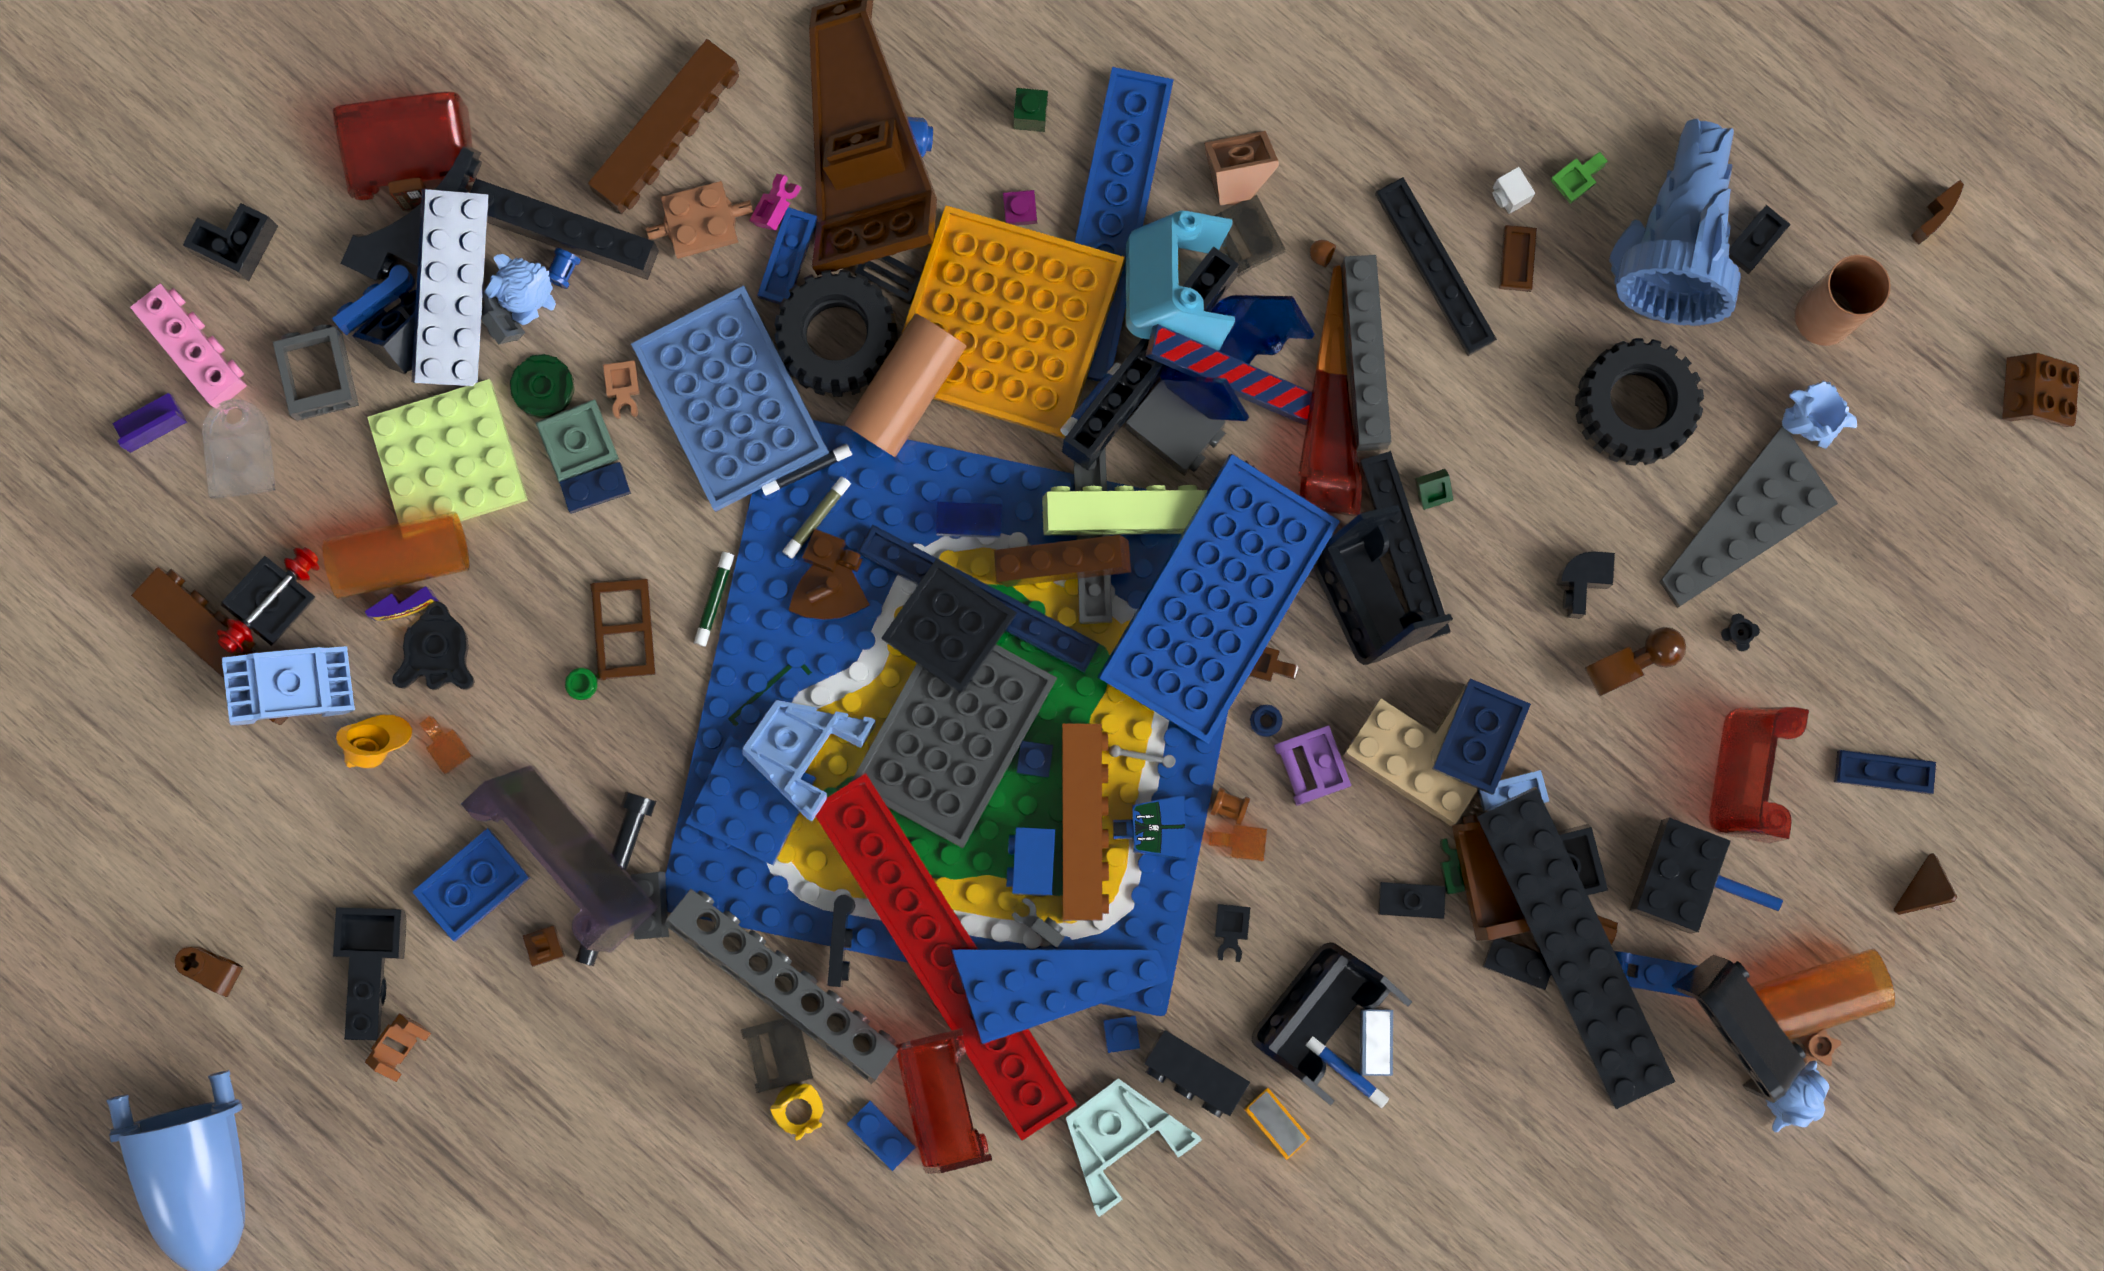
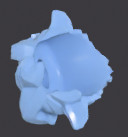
M504 254L494 256V261L498 265L499 271L496 275L490 277V283L484 291L489 299L497 297L498 303L507 311L512 312L514 321L521 325H526L533 319L538 318L537 310L541 307L551 311L554 310L556 303L550 294L553 287L548 276L549 271H546L545 266L541 267L539 263L534 264L522 258L512 260Z
M1823 380L1821 383L1809 385L1805 391L1794 390L1789 394V397L1794 400L1795 404L1793 407L1785 409L1782 425L1784 429L1792 434H1801L1810 441H1818V446L1826 449L1844 427H1857L1856 417L1848 412L1847 402L1839 396L1836 387L1831 385V382Z
M1809 1061L1783 1097L1775 1103L1766 1100L1768 1108L1776 1116L1772 1124L1774 1132H1779L1783 1127L1789 1125L1807 1127L1812 1121H1817L1823 1117L1825 1111L1824 1100L1829 1090V1084L1817 1071L1816 1061Z

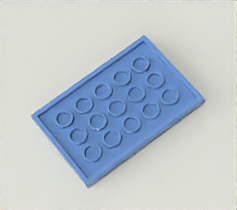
M745 286L631 343L715 512L761 489L762 486L829 454Z

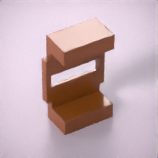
M399 1013L392 1024L387 1025L371 1048L372 1052L365 1060V1063L375 1072L397 1082L402 1074L395 1068L396 1065L402 1063L417 1042L416 1037L426 1041L431 1033L421 1024ZM386 1036L406 1046L402 1053L382 1043Z

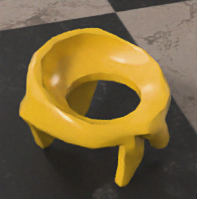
M794 1083L786 1086L778 1093L774 1104L770 1106L774 1120L786 1133L795 1134L796 1141L800 1140L805 1133H812L815 1129L822 1126V1123L819 1122L824 1112L822 1100L811 1084ZM803 1099L811 1105L812 1115L808 1121L802 1124H794L787 1119L785 1114L786 1107L791 1101Z

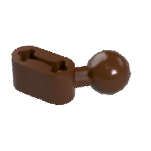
M1657 628L1649 634L1645 647L1634 652L1631 647H1627L1585 667V670L1600 697L1644 676L1642 669L1652 664L1665 668L1677 665L1686 654V642L1682 634L1674 628Z

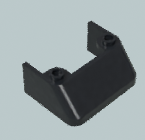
M1398 505L1357 515L1329 539L1313 566L1315 574L1356 660L1363 665L1379 662L1421 643L1453 620L1451 614L1428 619L1420 610L1409 611L1406 614L1380 561V558L1387 553L1389 548V537L1383 524L1401 511Z
M1329 942L1317 949L1256 1026L1252 1034V1043L1303 1086L1331 1106L1335 1100L1317 1086L1325 1075L1326 1063L1306 1046L1308 1041L1315 1037L1325 1046L1357 1004L1364 1009H1374L1384 1001L1388 994L1407 1007L1410 1006L1412 1001L1384 975L1336 943Z
M1712 955L1674 983L1672 987L1675 991L1696 998L1752 1077L1743 1084V1087L1747 1091L1775 1103L1787 1093L1804 1069L1805 1062L1803 1059L1806 1057V1054L1795 1041L1791 1042L1749 984L1747 979L1750 976L1744 966L1738 961L1733 963L1728 959Z

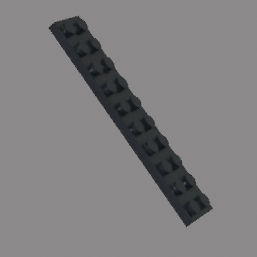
M1533 787L1476 814L1614 1108L1618 1109L1674 1083L1675 1079L1538 789Z

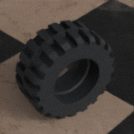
M840 269L839 274H832L831 270L821 271L822 276L814 278L812 274L805 277L803 285L799 287L795 284L789 290V298H783L779 305L780 314L776 315L775 341L788 372L798 380L800 385L806 389L811 387L815 393L823 396L826 392L832 393L833 397H843L845 392H851L852 395L861 393L860 388L866 385L869 386L898 341L895 314L888 298L883 296L882 290L875 283L872 285L868 283L867 277L860 274L856 277L851 276L848 270ZM844 307L851 309L862 317L866 325L867 335L864 345L854 355L843 360L823 359L811 350L807 342V328L810 322L819 313L829 308Z
M1635 338L1630 343L1626 344L1625 341L1616 343L1611 349H1606L1586 370L1578 385L1579 392L1575 396V406L1579 407L1576 419L1578 424L1583 423L1585 429L1581 433L1585 439L1591 438L1596 443L1593 448L1598 453L1604 450L1610 454L1608 459L1614 462L1623 459L1626 460V465L1636 466L1639 462L1648 465L1655 463L1658 459H1665L1670 456L1694 433L1697 428L1696 423L1702 417L1703 408L1700 406V402L1704 399L1703 389H1698L1697 384L1701 381L1698 372L1691 373L1688 368L1692 364L1685 356L1681 360L1675 355L1678 349L1671 345L1664 349L1661 347V341L1652 339L1649 343H1644L1643 338ZM1627 375L1643 376L1653 381L1661 389L1667 404V413L1661 424L1650 430H1641L1630 427L1621 421L1611 404V390L1619 379Z

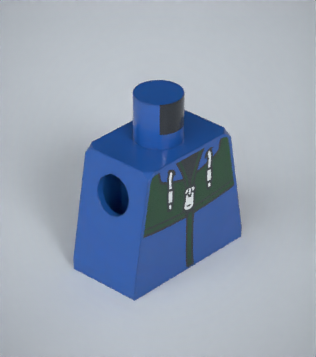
M1185 795L1132 805V819L1113 820L1114 839H1133V853L1186 859Z

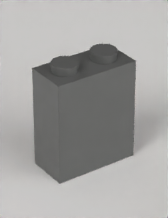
M1166 374L1128 419L1125 429L1185 476L1189 470L1195 472L1206 459L1202 454L1209 445L1215 448L1226 434L1223 431L1226 421Z

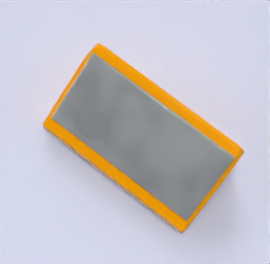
M1266 1088L1243 1108L1285 1160H1288L1310 1139L1269 1088Z

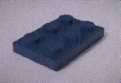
M1470 678L1432 770L1493 795L1531 704Z

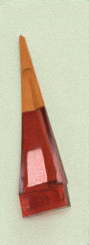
M1338 265L1333 268L1304 436L1298 476L1301 477L1299 496L1323 511L1357 516L1360 514L1362 479L1350 407L1343 327L1341 267Z

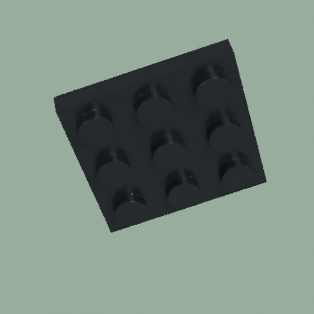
M936 558L881 639L963 694L1016 617L1017 612Z

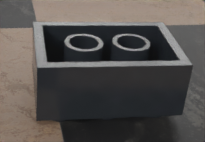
M1670 817L1661 820L1629 911L1690 934L1699 933L1731 840Z
M1166 1030L1161 1031L1143 1061V1064L1148 1066L1145 1073L1161 1083H1164L1166 1078L1176 1084L1173 1089L1174 1091L1191 1101L1194 1096H1197L1204 1101L1201 1107L1219 1118L1223 1113L1231 1116L1250 1084V1081Z

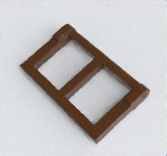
M648 579L595 582L590 584L598 670L597 679L606 680L656 675ZM640 590L643 623L603 626L601 593ZM644 632L646 665L606 669L604 635Z

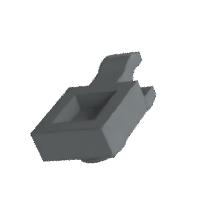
M483 292L485 306L482 303V315L484 316L481 320L487 327L490 336L496 340L498 345L518 341L525 334V331L519 323L514 321L511 312L501 308L496 297L489 299Z
M1024 898L1022 902L1030 908L1029 915L1021 917L1014 912L1012 914L1013 918L1017 922L1027 925L1055 948H1058L1065 938L1060 934L1063 927L1049 917L1045 921L1037 917L1035 904L1031 900Z

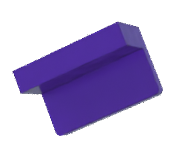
M167 393L112 424L120 437L117 440L120 447L132 453L187 423L173 395Z

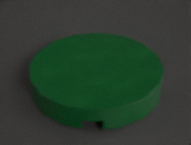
M546 354L532 355L515 368L510 380L511 396L517 406L527 415L537 418H548L564 411L572 401L575 391L574 378L568 367L557 357Z

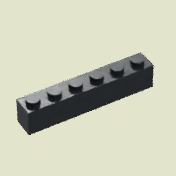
M477 178L472 186L470 193L488 194L487 223L648 280L659 253L654 241Z

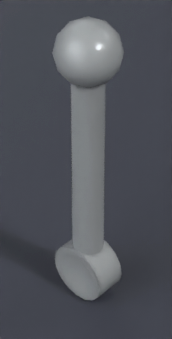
M1112 745L1109 748V754L1112 757L1121 755L1163 763L1166 768H1171L1176 763L1175 757L1172 755L1160 757L1124 750L1118 745Z

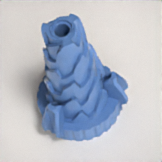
M1699 119L1687 121L1679 140L1673 171L1668 170L1666 180L1660 189L1656 205L1652 208L1646 228L1640 220L1635 219L1631 221L1630 226L1623 232L1610 254L1609 262L1612 264L1611 271L1615 275L1614 284L1616 285V292L1618 298L1628 308L1633 309L1634 312L1668 324L1691 326L1720 322L1724 318H1728L1731 312H1734L1741 273L1738 272L1739 268L1737 265L1733 264V261L1729 258L1730 244H1728L1731 230L1728 222L1731 189L1728 187L1732 172V164H1728L1734 135L1733 128H1722L1713 122L1699 121Z

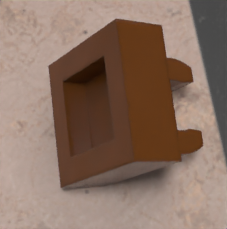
M555 925L523 935L532 967L565 957Z

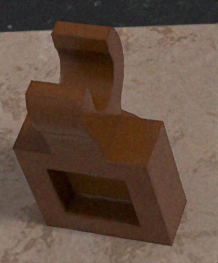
M817 529L814 530L802 557L805 562L834 572L837 564L858 572L863 561L860 559L861 554L851 550H844L845 540Z
M1266 647L1249 676L1271 682L1273 673L1295 680L1299 666L1277 660L1280 651Z

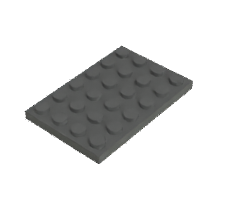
M998 645L994 647L963 694L916 664L852 781L866 773L888 808L963 849L1055 684L1057 677Z

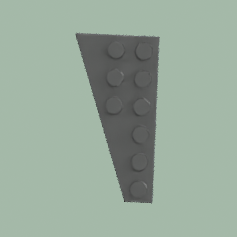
M1783 425L1659 581L1677 608L1838 504Z

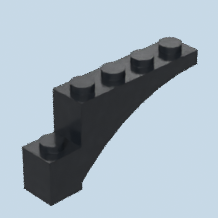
M462 147L453 166L435 190L469 193L466 186L470 177L475 178L480 170L482 161L479 160L482 152L472 147ZM421 204L387 227L368 235L354 234L340 264L373 280L384 279V276H389L390 270L396 263V260L393 259L394 255L418 266Z

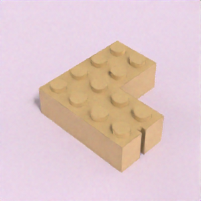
M1467 683L1435 732H1432L1391 704L1380 699L1342 756L1449 826L1455 825L1478 789L1434 771L1432 767Z

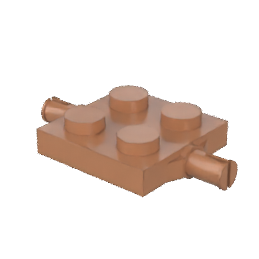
M722 181L661 197L665 212L664 223L646 227L649 240L668 236L673 243L676 257L679 259L739 243L735 231V217L753 214L750 200L732 205L726 197Z

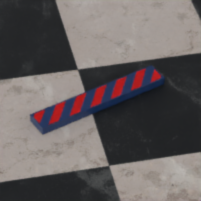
M1159 324L1152 327L1146 357L1302 425L1311 423L1317 394Z

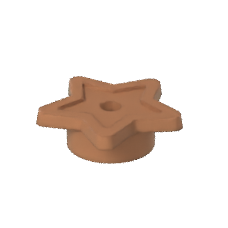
M1820 1024L1813 1034H1802L1799 1036V1040L1806 1048V1057L1803 1059L1805 1063L1819 1060L1827 1066L1832 1065V1054L1841 1045V1041L1831 1038L1823 1024ZM1818 1043H1821V1049H1817L1816 1045Z

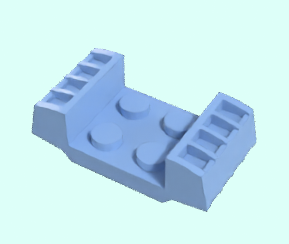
M347 646L261 652L222 658L229 723L231 726L254 724L257 720L321 713L322 717L343 715L355 710Z

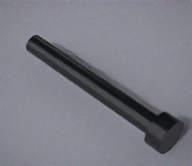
M627 791L625 792L621 807L626 808V812L575 961L589 966L595 965L645 815L652 817L657 801Z

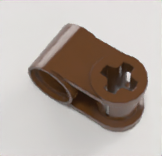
M201 947L183 948L175 957V967L180 974L225 997L229 996L243 969V966ZM189 956H196L195 960L199 963L198 967H191L192 963L188 961Z

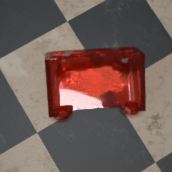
M436 92L345 104L332 109L347 191L350 197L356 200L373 199L374 194L380 191L379 187L388 186L390 181L418 177L422 181L443 180L453 166L462 147L473 148L469 111L460 95L455 92ZM470 177L469 182H474L475 179H476V177H475V178H471V177Z
M1745 707L1732 710L1726 715L1709 813V823L1716 833L1769 844L1789 839L1792 824L1789 810L1783 805L1768 802L1778 738L1789 740L1800 737L1805 732L1807 726L1808 709L1797 707Z

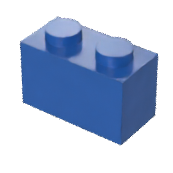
M1016 827V835H1009L1008 854H1014V867H1007L1006 887H1013V894L1052 896L1055 829Z

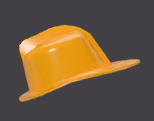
M378 715L341 727L336 734V741L343 749L344 762L347 767L375 768L386 759L390 751L408 743L412 737V728L409 722L401 717Z

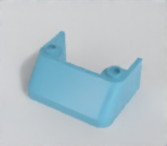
M1178 211L1131 232L1126 242V326L1133 335L1139 338L1150 339L1152 327L1159 324L1213 349L1220 350L1235 322V317L1204 311L1203 299L1197 291L1188 287L1178 286V248L1209 253L1213 246L1219 250L1232 226V219L1190 211Z

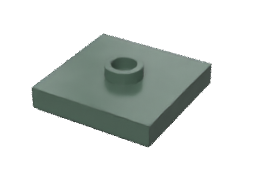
M595 399L536 422L559 482L619 460Z

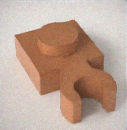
M635 360L604 364L607 397L617 398L612 407L614 416L617 419H621L620 409L628 405L631 407L632 416L637 417L638 407L634 400L631 399V395L640 394Z

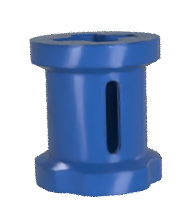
M556 248L554 251L555 257L548 269V276L552 284L568 289L570 285L568 280L575 266L580 264L581 259L566 250Z

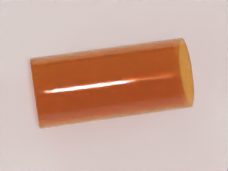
M456 511L324 539L322 544L326 574L333 594L337 599L469 571L470 568L467 542Z
M1868 949L1752 986L1789 1040L1892 1009L1895 1006V992L1889 972L1875 949Z

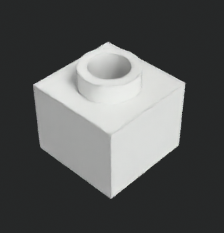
M1519 167L1498 178L1493 186V197L1496 203L1501 208L1505 207L1509 214L1531 202L1535 195L1534 190Z

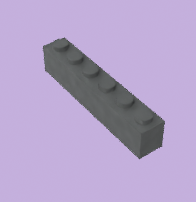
M1345 256L1341 264L1355 451L1387 450L1392 441L1377 256Z

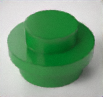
M585 668L574 669L565 680L567 693L576 700L591 698L598 687L596 676Z

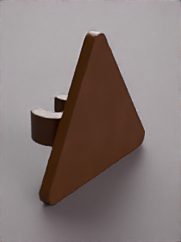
M1934 853L1928 855L1896 904L1894 912L1898 915L1927 908L1939 911L1941 909L1940 905L1957 900V895L1938 857Z

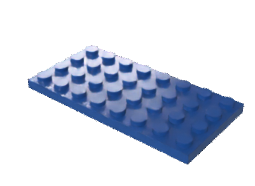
M1229 454L1097 678L1209 744L1340 521L1235 455Z

